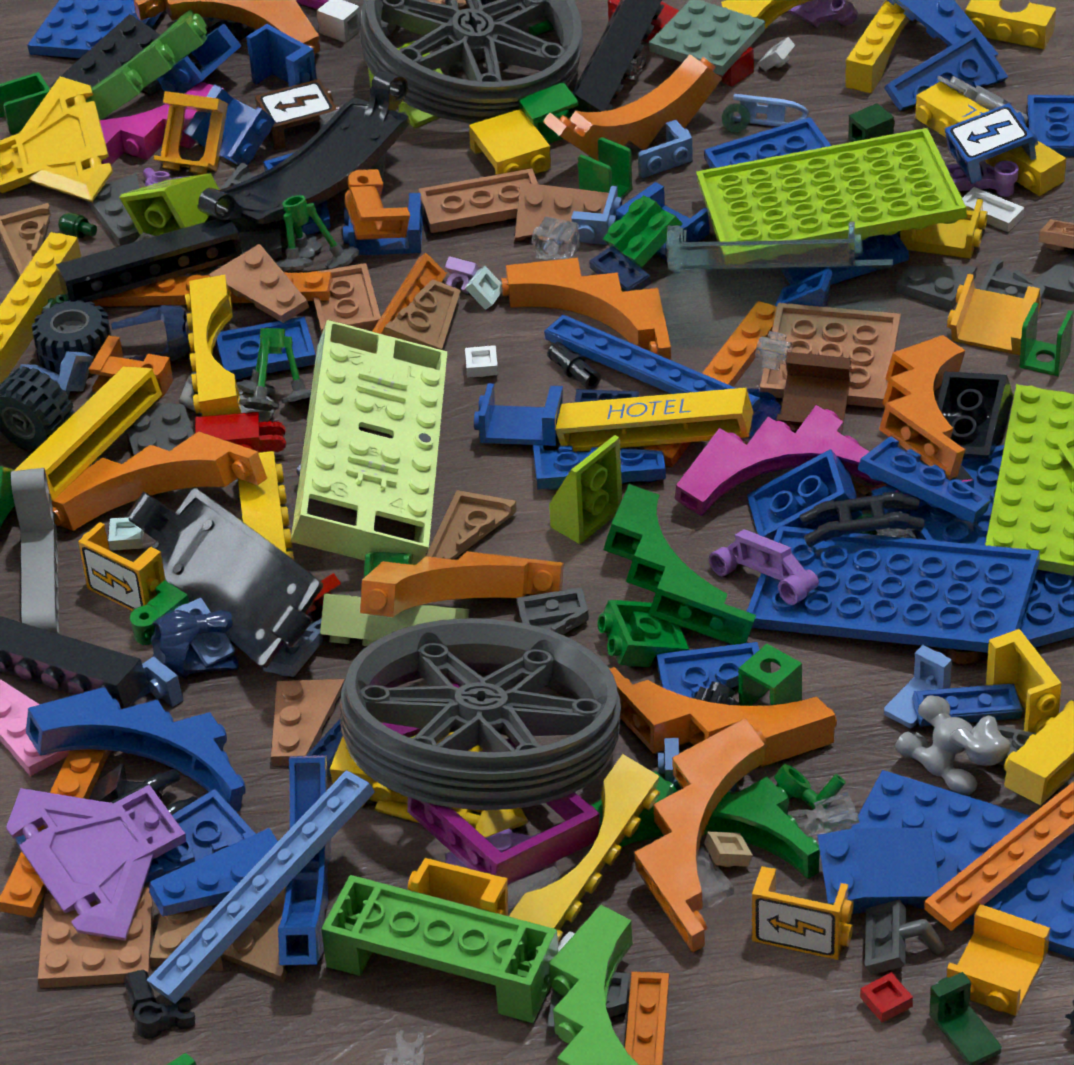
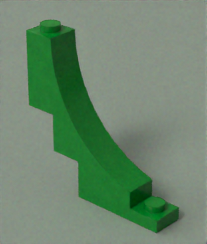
M629 484L612 521L603 550L632 560L626 579L627 583L655 592L648 615L733 645L746 643L756 615L724 604L728 594L701 578L676 555L663 536L658 523L657 503L660 495Z

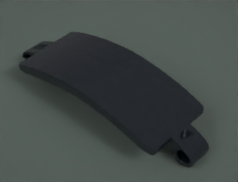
M387 71L378 72L372 80L369 102L359 98H353L346 102L307 143L284 161L267 171L221 190L214 188L205 189L199 197L198 210L219 220L243 217L259 224H266L284 219L283 202L287 198L303 195L306 198L307 204L313 203L314 206H317L337 195L348 187L350 173L357 170H369L388 151L409 125L408 115L396 111L407 94L408 82L402 76Z
M194 488L191 490L176 513L143 491L126 515L130 522L156 540L152 548L161 551L166 581L186 593L189 603L202 598L211 613L218 610L230 611L232 627L227 630L226 636L262 667L267 668L284 643H287L290 648H294L312 622L306 611L323 588V583L277 546L198 489Z

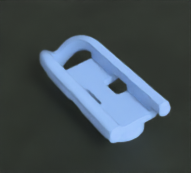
M734 94L733 100L740 101L739 116H732V121L779 127L805 119L809 114L808 109L804 106L785 99ZM758 103L768 104V106L758 105ZM786 106L802 112L800 118L791 122H784ZM757 113L767 114V120L756 119Z

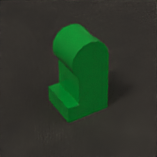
M165 580L155 587L157 596L150 600L147 605L134 609L130 615L134 638L142 645L152 644L151 639L155 633V625L152 623L157 618L183 604L189 603L186 593Z

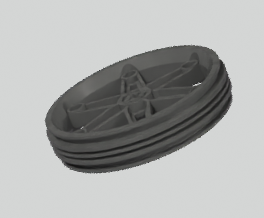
M425 0L363 1L359 37L363 56L371 73L375 76L380 71H387L404 77L408 82V91L403 102L433 116L458 122L477 123L518 110V99L560 83H565L568 87L579 66L583 45V30L580 13L574 0H498L486 5H482L480 0H465L469 9L462 10L458 9L457 0H445V5ZM519 10V12H517V13H515V14H513V15H511V16H509V17H507V18H505V19H503V20H501V21H499V22H494L495 20H497V19H499V18H502V17H504V16H506V15H508V14H510V13H513V12ZM542 17L557 33L560 45L549 43L519 29L533 20ZM381 20L389 24H396L423 37L411 45L398 50L385 36ZM442 45H449V46H446V47H444V48H442V49H440V50H438V51H435V52H433V53H431V54H429V55H427V56L422 57V55H424V54H426V53H428V52H430V51H432V50H434V49H436V48H438V47H440V46H442ZM484 56L487 73L481 75L474 58ZM460 61L468 80L447 76L433 70ZM498 62L541 72L516 80L502 81Z
M478 618L449 619L421 623L397 630L379 638L363 649L351 663L343 683L340 725L346 748L351 758L362 771L383 786L404 796L435 805L471 810H503L529 807L554 801L582 789L595 780L608 765L618 742L621 704L614 676L608 666L591 650L566 636L541 627L506 620ZM477 673L490 674V675H488V676H486V677L483 678V677H481V676H480L479 674H477ZM447 675H448L460 688H457V687L453 686V685L449 682V680L446 678ZM422 678L429 685L426 687H397ZM520 680H522V681H521L519 684H517L514 688H512L511 690H508V689L511 688L513 685H515V684L518 683ZM544 686H548L572 699L538 694V692ZM382 723L420 728L422 730L415 737L408 738ZM454 732V733H452L451 735H449L447 738H445L443 741H441L439 744L436 745V743H438L440 740H442V739H443L445 736H447L449 733ZM501 735L508 736L517 746L516 750ZM572 735L545 746H540L533 737ZM478 745L486 752H473L468 750Z

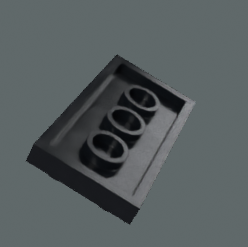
M129 14L63 73L61 77L90 85L93 88L155 41L160 34Z

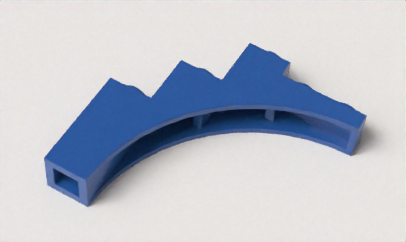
M105 687L28 708L26 734L40 756L61 751L83 749L112 750L139 755L166 764L195 780L208 792L216 789L236 812L241 810L242 797L246 791L245 783L241 775L235 773L230 765L227 754L223 751L224 744L227 742L226 731L221 724L216 722L210 712L174 722L171 714L168 711L165 712L158 700L121 709L119 702L116 699H112Z
M326 755L290 756L289 758L290 829L328 790ZM331 839L286 886L284 909L278 927L279 965L317 964L324 951L321 928L325 923L324 910L329 903L327 867L332 860Z

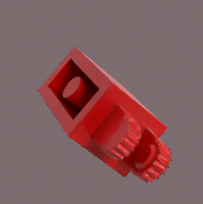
M259 412L195 417V433L199 431L258 451V453L270 451L278 453L286 448V440L283 438L286 432L285 426L279 421L260 422Z

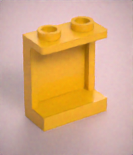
M522 109L469 125L470 147L475 154L483 152L494 166L496 175L531 168L534 174L551 168L550 145Z
M977 199L974 211L967 210V218L960 219L952 224L939 223L929 225L920 230L900 231V240L908 250L971 259L974 247H980L982 239L981 229L986 228L988 211H983V200Z
M1017 629L989 639L986 686L1014 683L1019 701L1025 708L1024 731L1038 733L1044 728L1046 722L1051 717L1055 718L1059 714L1062 683L1022 631Z

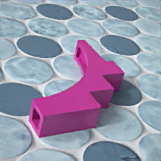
M200 82L185 94L206 97L213 85ZM165 104L153 110L128 117L100 120L109 155L101 163H110L112 165L123 153L148 160L163 145L169 105ZM186 110L180 146L191 149L196 143L184 131L197 111Z
M816 405L796 433L792 432L791 428L784 422L775 421L767 417L747 445L743 443L738 435L731 432L727 433L719 428L677 483L674 499L702 516L719 497L736 485L760 474L780 469L796 468L830 449L844 464L850 475L858 477L878 488L882 487L885 482L873 480L868 474L858 470L860 459L869 451L861 447L853 437L841 434L843 421L840 420L837 414Z

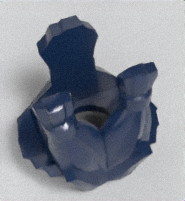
M161 305V307L146 310L137 317L125 318V320L112 322L111 324L112 330L162 320L166 329L165 350L149 354L169 357L170 362L182 359L191 352L185 326L187 322L186 309L182 306ZM147 354L129 357L127 359L144 361Z
M171 610L152 623L155 625V633L151 639L153 657L177 676H182L185 679L189 674L238 670L239 664L236 656H229L211 666H205L191 645L198 634L208 632L226 633L232 627L230 611L218 610L208 614L193 615L182 610Z

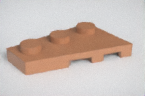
M345 679L277 681L271 749L272 766H289L290 756H306L314 748L322 736V729L327 719H331L335 711L334 705L338 697H341V690Z

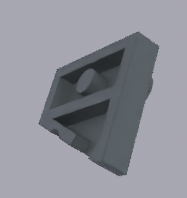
M994 258L979 289L1024 298L1028 286L1040 288L1042 304L1045 298L1046 287L1028 279L1025 274L1018 270H1015L1013 273L1003 267L1001 259Z
M909 266L896 283V293L952 310L957 304L956 293L960 284L964 285L967 274L974 275L975 279L977 267Z

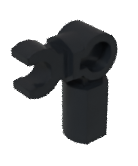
M145 970L127 973L124 978V984L133 1013H135V1031L140 1037L154 1038L161 1031L169 1030L172 1026L186 1029L195 1025L194 1012L182 1013L191 1011L190 998L182 997L171 1005H165V1003L157 1004L153 989L147 981L149 978L148 973Z

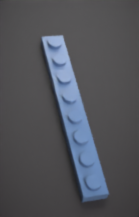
M346 770L147 979L151 987L173 1003H176L375 793L370 783Z

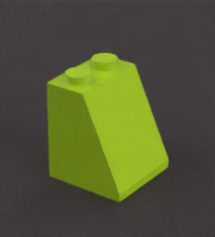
M209 173L161 181L123 193L119 198L144 240L204 223L209 215L198 210L199 197L207 188L220 189L212 174Z

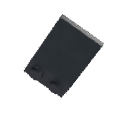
M945 371L937 405L944 418L953 427L950 439L965 449L963 457L991 458L1008 423L1014 397L1007 375Z

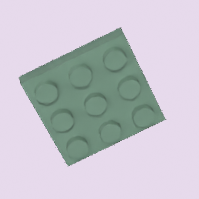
M690 0L649 42V51L680 62H684L690 54L699 61L704 57L716 66L713 72L723 75L765 31V21L704 2L703 0Z

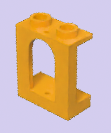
M165 91L163 103L169 105L162 152L161 156L154 155L153 160L162 163V168L167 170L179 171L181 166L190 168L189 172L195 174H206L207 170L217 172L228 103L218 98ZM186 110L211 113L206 148L203 157L199 161L184 160L180 155V142Z

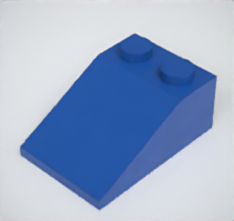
M832 449L748 493L747 497L758 535L774 540L779 526L818 529L819 526L827 522H839L837 514L836 516L828 517L822 521L818 520L808 526H804L800 515L824 501L855 499L857 495L849 471ZM862 511L851 512L852 520L863 515Z
M852 828L818 834L828 904L834 905L841 883L848 884V900L853 901L852 914L866 912V908L898 899L901 900L903 905L925 902L926 899L941 888L931 828Z

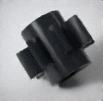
M711 681L709 688L700 686L695 698L711 703L740 704V702L733 699L734 689Z

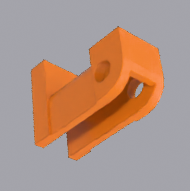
M357 170L350 173L348 177L349 190L345 194L344 203L348 210L356 239L406 238L410 220L408 207H383L381 201L383 181L379 170Z
M108 335L89 367L90 374L99 375L92 386L93 392H97L123 366L152 368L162 392L158 399L166 394L173 382L169 357L147 354L144 361L123 358L120 337Z

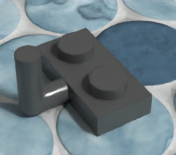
M900 899L866 908L865 967L871 975L905 966L906 939L920 935L933 954L942 953L945 949V944L927 920L920 919L906 923V907Z

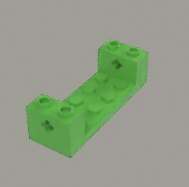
M353 875L349 876L321 928L326 967L361 976L374 952L496 985L498 1014L534 1023L551 986L549 962L558 953L557 929Z

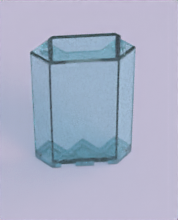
M849 222L848 239L687 242V230H683L680 226H668L666 250L668 270L674 273L894 268L893 259L857 260V257H863V240L861 241V234H855V222Z

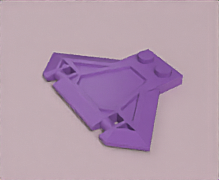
M150 785L115 803L20 788L6 826L12 838L20 835L26 837L27 840L19 845V848L64 913L73 910L77 911L79 916L72 920L71 923L78 933L126 941L152 860L186 842L184 831ZM44 825L46 829L39 832L37 828ZM96 900L98 904L91 907L89 903Z

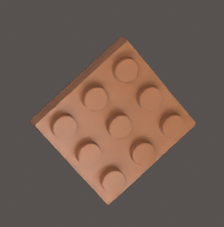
M149 887L142 890L126 941L78 933L71 923L72 920L79 916L77 911L73 910L64 913L53 896L45 894L38 970L40 988L124 983V978L128 972L145 970L148 976H151L150 954L153 937L154 901L149 893ZM94 900L89 904L91 907H94L98 902Z

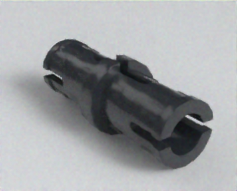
M555 342V345L552 344L547 351L548 358L558 364L564 370L563 373L566 376L575 378L587 390L593 389L588 382L597 387L600 383L601 375L588 366L581 355L574 354L561 342Z

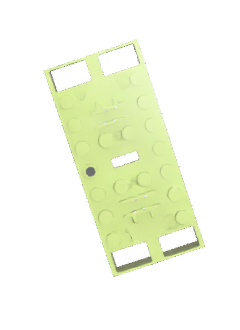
M330 320L326 321L317 346L290 542L365 560V554L368 552L413 554L412 565H416L425 557L430 540L447 351ZM359 427H364L371 430L387 433L392 435L393 438H387L372 433L364 432L359 430ZM309 498L356 510V526L307 514ZM375 515L416 525L414 541L374 531Z

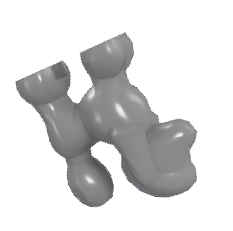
M932 695L927 696L922 701L917 711L921 717L934 726L931 747H928L925 737L917 732L913 735L909 731L903 733L895 744V749L898 753L921 762L931 774L942 777L951 791L962 795L972 794L976 790L977 781L968 771L953 767L956 754L965 751L969 760L975 764L991 766L1001 762L1008 755L1011 747L1009 740L998 731L995 717L989 715L983 717L973 728L964 719L949 715L950 704L947 700Z

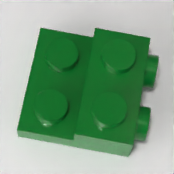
M643 195L629 206L628 212L620 220L614 222L609 227L608 233L603 239L610 247L613 246L642 268L683 223L675 215L663 210L656 201Z
M608 600L603 613L598 617V631L606 633L608 638V654L616 656L619 665L650 667L656 654L687 651L689 647L679 625L648 615L652 605L650 602Z

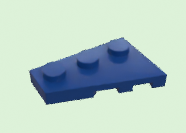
M758 642L656 654L661 687L695 699L700 686L709 688L711 681L730 688L738 686V668L759 651Z

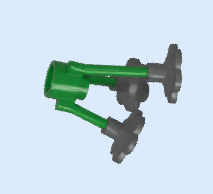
M292 196L283 202L285 211L283 217L288 237V244L284 247L287 259L276 262L282 271L301 270L312 266L313 262L311 259L322 249L315 236H306L302 232L301 226L309 222V216L312 217L330 245L329 250L333 256L325 264L327 269L345 267L359 254L358 249L354 246L343 250L339 242L334 241L318 216L314 204H307L305 196Z
M260 328V346L256 369L252 371L251 380L237 382L239 389H243L247 393H254L252 398L239 400V404L245 408L262 411L279 409V404L266 399V395L275 393L276 388L265 383L268 355L282 354V348L284 347L293 378L291 381L293 392L281 399L282 403L293 402L311 396V390L305 389L303 378L299 377L292 349V337L285 336V329Z

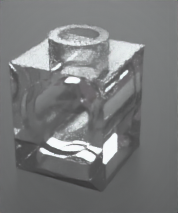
M545 216L540 226L534 229L532 235V244L535 245L536 258L545 260L574 258L580 247L579 223Z

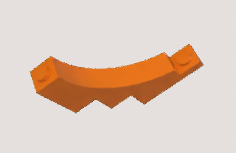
M134 0L135 12L140 21L149 17H155L164 10H166L171 20H178L191 9L194 14L198 13L201 17L231 20L257 30L268 24L313 48L314 55L320 52L319 35L296 0Z
M690 54L681 66L661 85L630 104L603 112L575 111L570 119L564 115L559 119L549 113L543 122L559 136L597 161L598 139L600 137L623 146L628 141H631L642 150H646L665 123L677 120L685 129L722 78L713 72L716 68L714 64L704 57L699 61Z
M578 257L506 265L507 278H501L503 296H509L510 308L547 307L586 315L613 328L630 343L671 360V345L658 288L622 292L618 273L581 276Z
M944 335L892 353L885 378L888 381V385L882 402L885 410L879 430L888 437L892 436L897 439L899 445L906 450L912 449L920 454V460L927 465H937L945 470L946 478L950 480L958 476L965 449L950 439L953 427L939 410L934 391L942 385L945 371H960L966 350Z
M198 431L171 451L150 444L123 464L101 458L86 468L52 501L54 523L57 526L74 531L114 508L137 500L143 491L151 496L184 488L226 487L238 478L259 485L267 479L258 451Z
M469 551L465 552L458 560L425 556L416 565L383 561L362 579L360 613L394 617L406 609L438 601L466 598L524 597L526 594L538 595L562 591L564 563Z
M615 667L610 668L620 697V718L652 753L665 750L664 738H679V745L687 742L696 745L745 718L753 729L758 727L767 741L765 763L761 764L762 767L834 743V731L837 725L836 715L817 696L802 701L767 706L711 703L677 694L649 680L632 685L630 680L625 678Z
M746 718L672 757L673 776L682 789L653 804L655 823L664 836L635 851L637 872L692 953L705 946L704 931L707 930V925L702 915L698 912L703 909V902L697 873V857L706 824L724 795L746 774L765 763L767 741L758 727L753 729Z

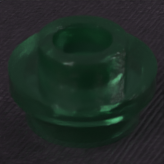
M730 104L722 113V123L731 132H741L750 124V112L742 104ZM736 112L741 115V121L737 124L732 120V116Z

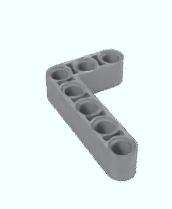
M45 468L11 471L12 493L21 531L22 623L59 634L58 538Z

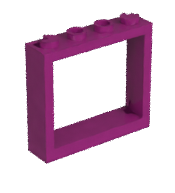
M509 738L505 739L516 750L517 746ZM574 792L546 803L565 822L501 853L451 807L435 805L408 797L407 812L469 869L507 878L508 885L594 843L598 837L600 814L597 810Z

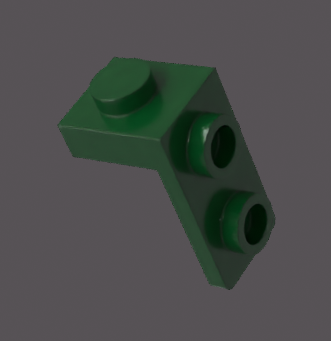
M961 972L950 978H942L935 985L931 986L929 1015L968 1065H978L1001 1054L1002 1046L970 1007L971 981L964 972Z

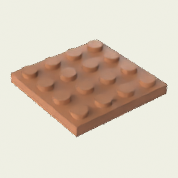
M778 303L760 383V396L784 397L787 379V353L796 352L851 358L852 375L847 404L885 408L882 404L888 381L885 378L892 353L896 351L901 314Z

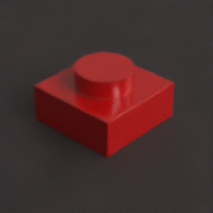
M892 972L860 988V998L881 1023L913 1007V996Z

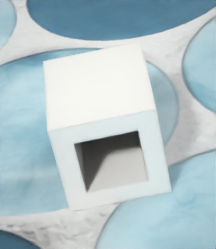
M329 0L317 10L320 34L346 43L359 32L360 6L344 0Z

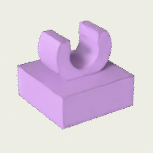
M449 256L445 268L451 274L447 279V285L455 288L457 282L463 281L461 290L468 294L469 292L465 287L480 268L476 263Z

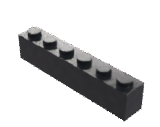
M620 0L572 92L578 100V106L568 109L569 112H603L612 110L613 105L610 104L612 98L614 100L617 98L624 86L620 83L622 78L626 79L633 69L634 65L630 62L632 58L636 59L642 51L644 45L640 42L642 39L646 40L654 27L651 24L652 19L656 20L664 8L660 4L662 0Z
M214 219L56 264L61 290L67 296L68 301L76 302L80 300L86 303L232 261L242 255L239 232L232 221Z
M0 616L1 673L11 674L23 680H30L46 685L51 689L62 690L74 695L105 687L112 699H116L119 702L121 709L127 708L149 684L140 658Z

